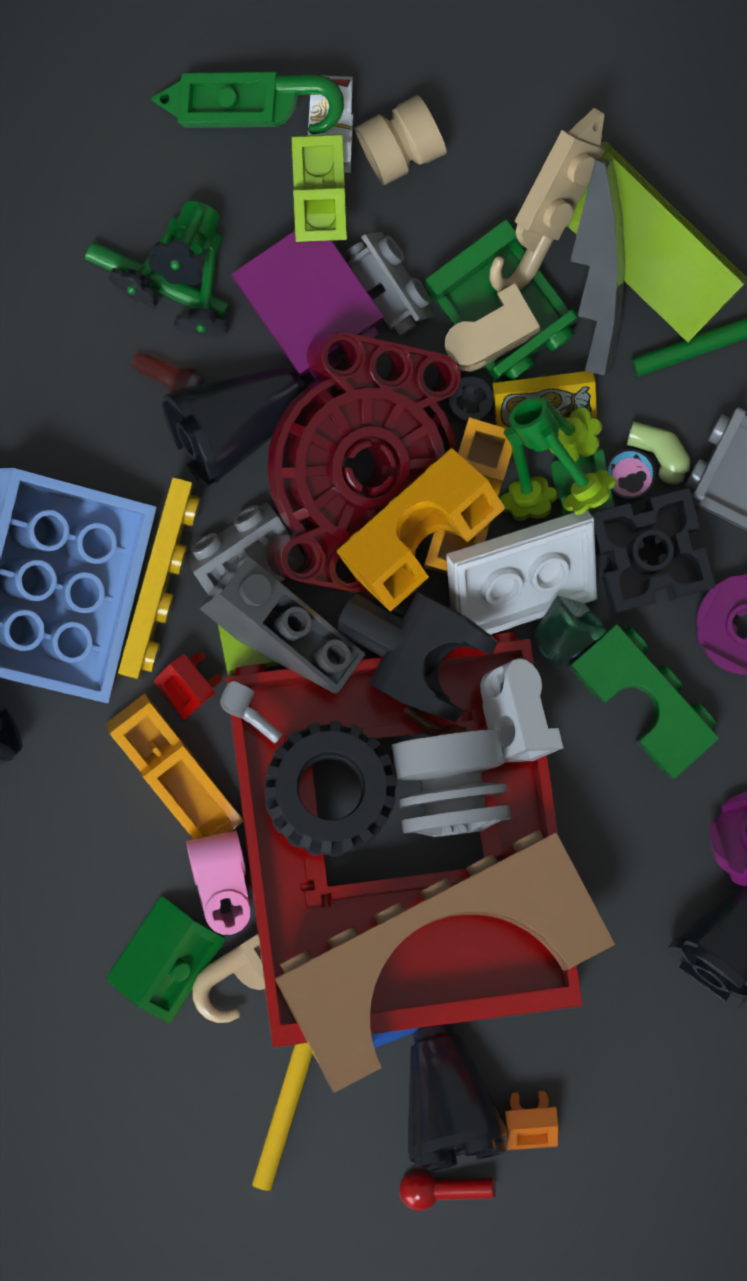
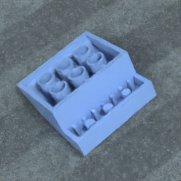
M0 468V678L99 702H109L156 506L16 468Z

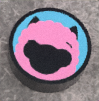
M636 449L621 450L614 454L606 464L607 472L610 476H614L617 481L616 485L611 489L612 495L621 500L631 501L639 499L654 484V464L642 451Z

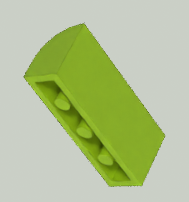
M607 141L601 142L600 147L606 150L601 159L612 160L614 164L622 208L625 250L624 281L683 339L689 342L747 283V277ZM589 183L573 212L571 221L567 225L576 235Z

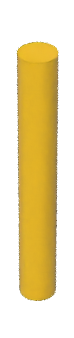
M308 1043L294 1045L252 1182V1186L261 1190L271 1191L313 1056Z

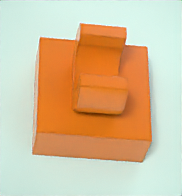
M538 1091V1107L536 1109H523L519 1104V1094L512 1093L510 1097V1111H505V1126L509 1140L506 1141L507 1150L558 1147L559 1126L557 1108H549L547 1093L545 1091Z

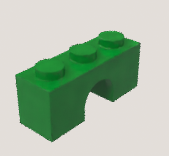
M616 624L568 667L601 704L606 703L624 688L641 690L651 699L654 706V720L650 728L635 742L668 779H675L719 739L711 730L717 725V722L700 703L696 702L693 706H690L678 693L683 687L682 683L667 666L662 664L657 669L644 655L649 650V647L635 630L629 626L623 631Z

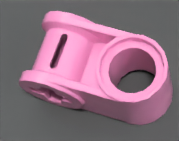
M234 830L187 840L186 844L195 885L198 887L201 906L208 926L222 935H232L241 931L249 921L250 904L244 875H246L237 831ZM230 898L231 912L221 914L220 900Z

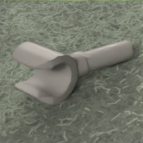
M236 681L228 683L220 699L222 709L231 715L250 722L268 739L276 743L282 736V733L257 711L248 707L255 692Z

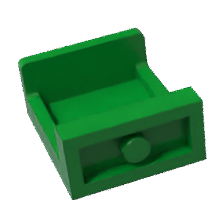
M504 220L425 279V287L431 298L452 326L463 321L475 322L502 307L498 300V291L492 287L490 282V268L494 259L497 256H501L504 259L502 267L503 278L511 276L516 270L525 253L517 242L516 231L507 220ZM539 270L530 283L521 289L520 292L540 326V333L522 346L484 366L495 383L505 376L510 381L518 379L535 365L531 359L532 356L546 346L553 352L576 334L571 327L577 323L579 316L574 309L569 310Z

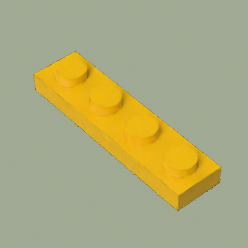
M172 477L118 674L142 680L144 670L153 672L160 650V643L153 641L158 622L166 624L169 618L174 595L166 593L172 573L180 575L187 546L180 544L185 525L194 526L201 502V497L194 496L195 486L192 482Z

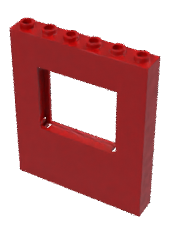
M501 633L491 635L499 642L492 655L480 649L476 650L469 647L456 648L449 652L441 661L438 670L439 684L443 692L451 698L450 702L463 710L457 722H453L420 709L418 710L442 727L449 724H457L462 728H466V732L488 730L482 706L483 700L480 688L482 677L487 672L519 658L527 660L534 666L530 639L517 640L516 633ZM364 652L365 656L337 694L287 667L284 670L266 672L265 664L246 665L235 668L236 676L226 677V686L228 683L236 681L252 689L255 693L248 707L257 711L282 733L278 741L273 743L250 722L230 714L272 1048L307 1043L275 981L277 977L285 974L280 964L307 950L312 959L331 950L327 940L355 926L360 935L378 925L374 915L402 902L405 910H408L423 902L424 900L420 892L435 883L448 878L451 885L454 886L470 877L466 869L328 887L324 855L319 854V856L308 854V851L300 847L295 848L273 826V821L270 815H268L265 806V777L273 754L279 745L282 746L287 741L288 736L296 730L300 732L307 729L309 724L319 722V725H327L330 721L341 722L342 726L352 728V725L363 729L362 733L367 737L371 738L373 736L375 739L427 733L403 714L408 705L380 691L369 683L383 657L367 659L366 652ZM547 755L534 761L504 762V764L494 769L482 772L483 783L507 784L508 793L485 797L486 807L510 805L512 814L511 819L502 820L480 831L483 858L494 854L497 861L500 862L516 853L512 844L540 830L543 838L554 833L558 835ZM310 765L300 779L299 796L306 810L315 817H318L312 765ZM458 915L436 920L419 928L405 938L383 966L375 984L371 1000V1034L583 1006L577 965L563 971L554 956L537 938L517 925L502 919L483 915Z

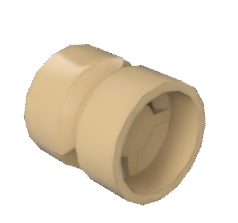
M415 95L398 104L397 108L392 110V120L390 121L378 114L355 126V132L365 156L377 178L384 186L408 174L411 160L419 165L423 163L428 164L447 154L441 133L429 109L419 95Z

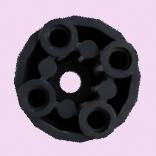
M437 1025L414 1032L413 1039L415 1044L410 1049L408 1154L410 1162H415L416 1168L427 1167L428 1171H436L458 1165L456 1156L476 1155L477 1159H484L506 1153L504 1142L509 1140L506 1126L460 1036L454 1035L452 1025Z

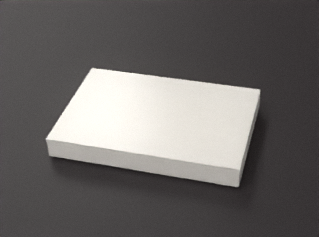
M588 511L580 515L574 512L446 554L450 608L468 617L490 635L597 599L594 517Z

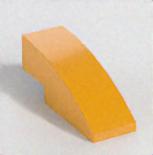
M145 693L105 723L112 738L141 772L142 777L193 839L230 832L244 822L218 785Z

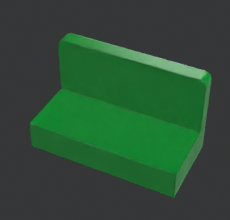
M160 897L108 974L107 981L138 1008L171 1023L193 990L192 987L197 975L210 964L226 938L186 914L167 898Z

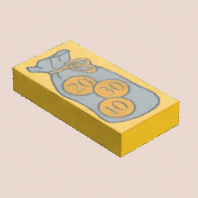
M583 371L493 383L496 426L510 427L509 417L513 408L523 400L532 397H547L554 409L564 418H569L571 413L578 408H586L592 414V418L597 419L596 383L594 373Z

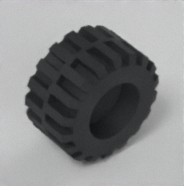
M330 721L327 725H319V722L309 724L307 729L300 732L296 730L289 735L287 741L282 746L279 745L273 754L265 777V806L277 832L286 837L288 843L295 848L300 847L308 851V854L315 856L323 854L336 857L347 852L353 853L361 849L369 841H372L388 821L396 800L395 788L397 787L396 775H393L391 768L393 763L388 753L384 754L380 749L381 743L373 736L369 738L363 734V729L352 725V728L342 726L341 722ZM317 761H340L348 765L358 776L361 785L360 799L355 809L347 816L337 820H324L315 817L303 806L299 796V782L304 771Z

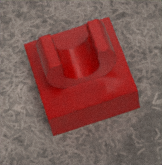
M203 653L194 654L190 659L185 654H182L171 662L153 681L183 720H186L198 711L216 693L213 689L222 680V676L219 673L211 679L205 680L196 669L206 658Z

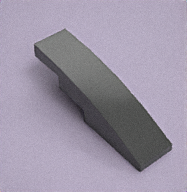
M603 158L595 160L570 261L590 266L578 312L579 317L597 321L585 371L605 376L613 369L622 321L625 250L623 215L614 164L612 160Z

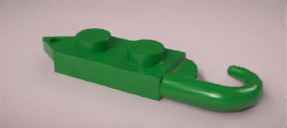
M276 72L182 73L179 82L151 98L158 106L176 116L178 123L184 128L279 127V125L284 124L292 116L297 105L298 95H322L328 101V113L322 121L312 124L308 128L310 134H320L333 128L341 119L344 110V96L338 84L329 77L317 74L279 75Z

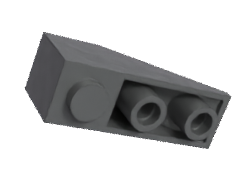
M249 556L224 574L199 608L239 642L334 694L341 690L365 656L363 651Z

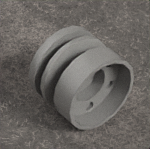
M499 730L453 733L403 741L391 745L396 779L420 781L421 788L420 792L399 799V808L423 806L424 816L401 821L403 834L418 833L432 837L483 831L502 820L512 818L510 805L486 807L485 797L508 793L507 784L483 783L482 772L504 764Z

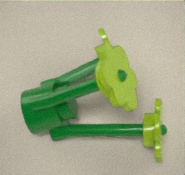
M532 397L518 403L510 413L509 422L511 426L505 429L504 435L512 447L519 481L512 482L508 487L509 492L501 496L500 500L505 507L503 511L512 513L513 518L517 521L525 520L529 516L536 519L544 518L550 514L552 510L551 503L556 501L558 497L556 489L549 487L544 477L535 476L530 478L523 445L537 452L550 449L574 479L575 483L571 487V494L563 502V507L566 511H574L575 514L580 515L585 513L590 507L595 508L605 503L610 496L609 490L617 483L614 476H610L606 470L584 475L575 463L579 456H591L598 449L599 439L597 435L602 430L601 422L596 418H592V414L586 408H578L571 413L569 418H564L554 409L547 397Z

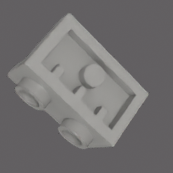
M267 502L260 506L253 505L237 514L233 519L234 524L219 534L211 533L200 538L194 543L191 552L185 557L190 569L208 595L224 574L247 556L281 582L285 578L276 575L270 568L267 561V551L270 543L277 536L288 531ZM294 545L288 552L287 563L292 570H296L303 564L305 557L298 546Z

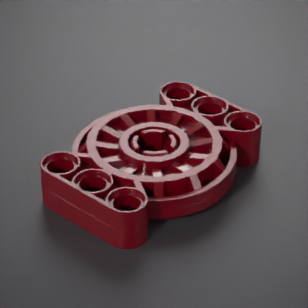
M323 333L316 336L310 342L307 350L309 367L320 380L307 386L289 403L276 424L269 445L267 475L271 496L282 520L291 531L277 536L270 543L267 551V561L276 575L287 579L373 596L351 572L344 579L340 580L338 578L335 565L340 556L336 551L354 533L363 528L382 511L393 498L401 494L420 477L431 464L439 460L451 448L458 453L452 428L445 413L436 402L448 398L455 393L461 381V372L458 364L445 354L352 333ZM334 342L339 343L344 351V361L338 369H334L327 359L329 347ZM382 353H385L392 363L391 372L384 380L380 378L376 371V361ZM430 363L438 371V382L432 390L428 389L423 380L425 368ZM329 388L331 392L328 393L325 389ZM311 401V404L301 412L303 407ZM366 448L373 455L375 470L372 477L361 485L355 479L352 468L345 467L346 458H355L360 450ZM431 533V534H429L428 536H426V537L420 542V544L418 545V547H419L430 535H432L433 533ZM299 543L305 552V559L298 569L292 570L287 563V555L289 550ZM418 587L406 598L411 597L417 591Z

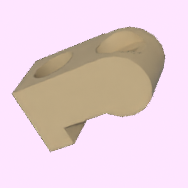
M515 283L497 293L502 307L475 322L463 321L449 329L445 337V349L447 355L458 364L461 371L472 372L522 346L540 333V326Z

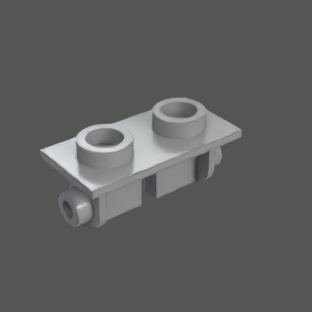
M382 232L364 234L361 237L367 247L361 241L346 251L350 258L347 264L366 292L372 291L381 283L386 291L375 298L373 302L384 316V321L390 331L395 329L399 336H403L417 326L412 318L415 321H420L435 316V313L429 306L431 303L429 292L417 278H411L402 264V261H404L403 252L390 236H384Z

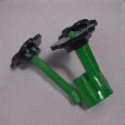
M188 201L183 204L178 218L170 219L164 235L159 242L154 244L152 252L138 271L129 268L123 273L121 270L113 268L109 279L115 286L125 291L131 299L137 302L141 301L150 308H156L158 305L155 299L157 296L151 290L153 284L147 278L152 270L158 274H163L165 280L171 284H179L182 281L188 285H197L202 279L198 308L190 309L188 315H177L173 327L179 331L192 332V334L202 337L209 335L223 337L228 335V322L218 319V314L209 310L216 256L223 239L221 235L216 233L220 222V215L216 210L204 203ZM203 249L206 250L205 262L197 255L201 254Z

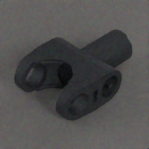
M418 591L405 616L394 610L390 612L378 601L363 593H357L347 602L338 620V631L342 635L383 657L369 682L372 686L406 705L453 722H457L463 710L450 702L451 698L443 692L439 684L438 670L441 661L449 652L461 647L480 649L492 655L499 643L493 636L468 617Z

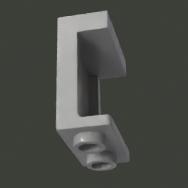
M737 407L731 412L730 417L723 414L719 416L708 438V441L715 444V447L707 462L698 459L685 486L693 489L691 494L695 506L747 531V416L745 415V410Z

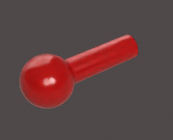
M413 1170L403 1177L399 1186V1194L402 1202L408 1208L423 1211L432 1207L437 1200L495 1198L496 1184L494 1178L436 1179L428 1171Z

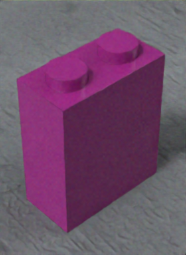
M293 231L231 274L238 290L302 380L310 374L314 380L319 379L310 369L307 362L308 347L316 336L323 333L345 332L377 339L381 335L378 328L384 325V316L331 240L296 242L295 231ZM334 342L327 352V359L333 368L339 364L336 357L344 352L341 345L337 342Z

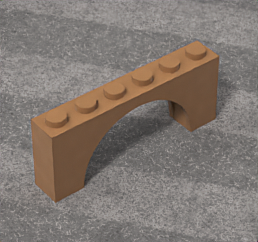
M540 830L513 843L512 846L516 853L498 862L494 854H491L468 866L466 870L470 877L452 886L448 878H445L422 890L420 894L424 901L416 906L405 910L402 902H399L374 915L378 925L359 935L356 927L353 926L328 939L327 942L331 950L312 959L307 950L280 964L285 974L277 977L275 981L333 1093L382 1068L375 1052L370 1028L371 1000L375 984L383 966L393 951L405 938L419 928L436 920L458 915H483L502 919L517 925L537 938L554 956L563 971L615 945L557 833L543 838Z

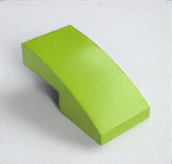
M343 134L292 136L296 242L347 240Z

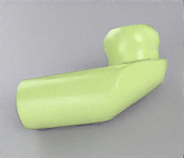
M635 421L632 422L626 445L654 453L661 464L659 477L663 482L671 485L682 483L685 479V473L689 472L691 468V460L678 437L671 431Z

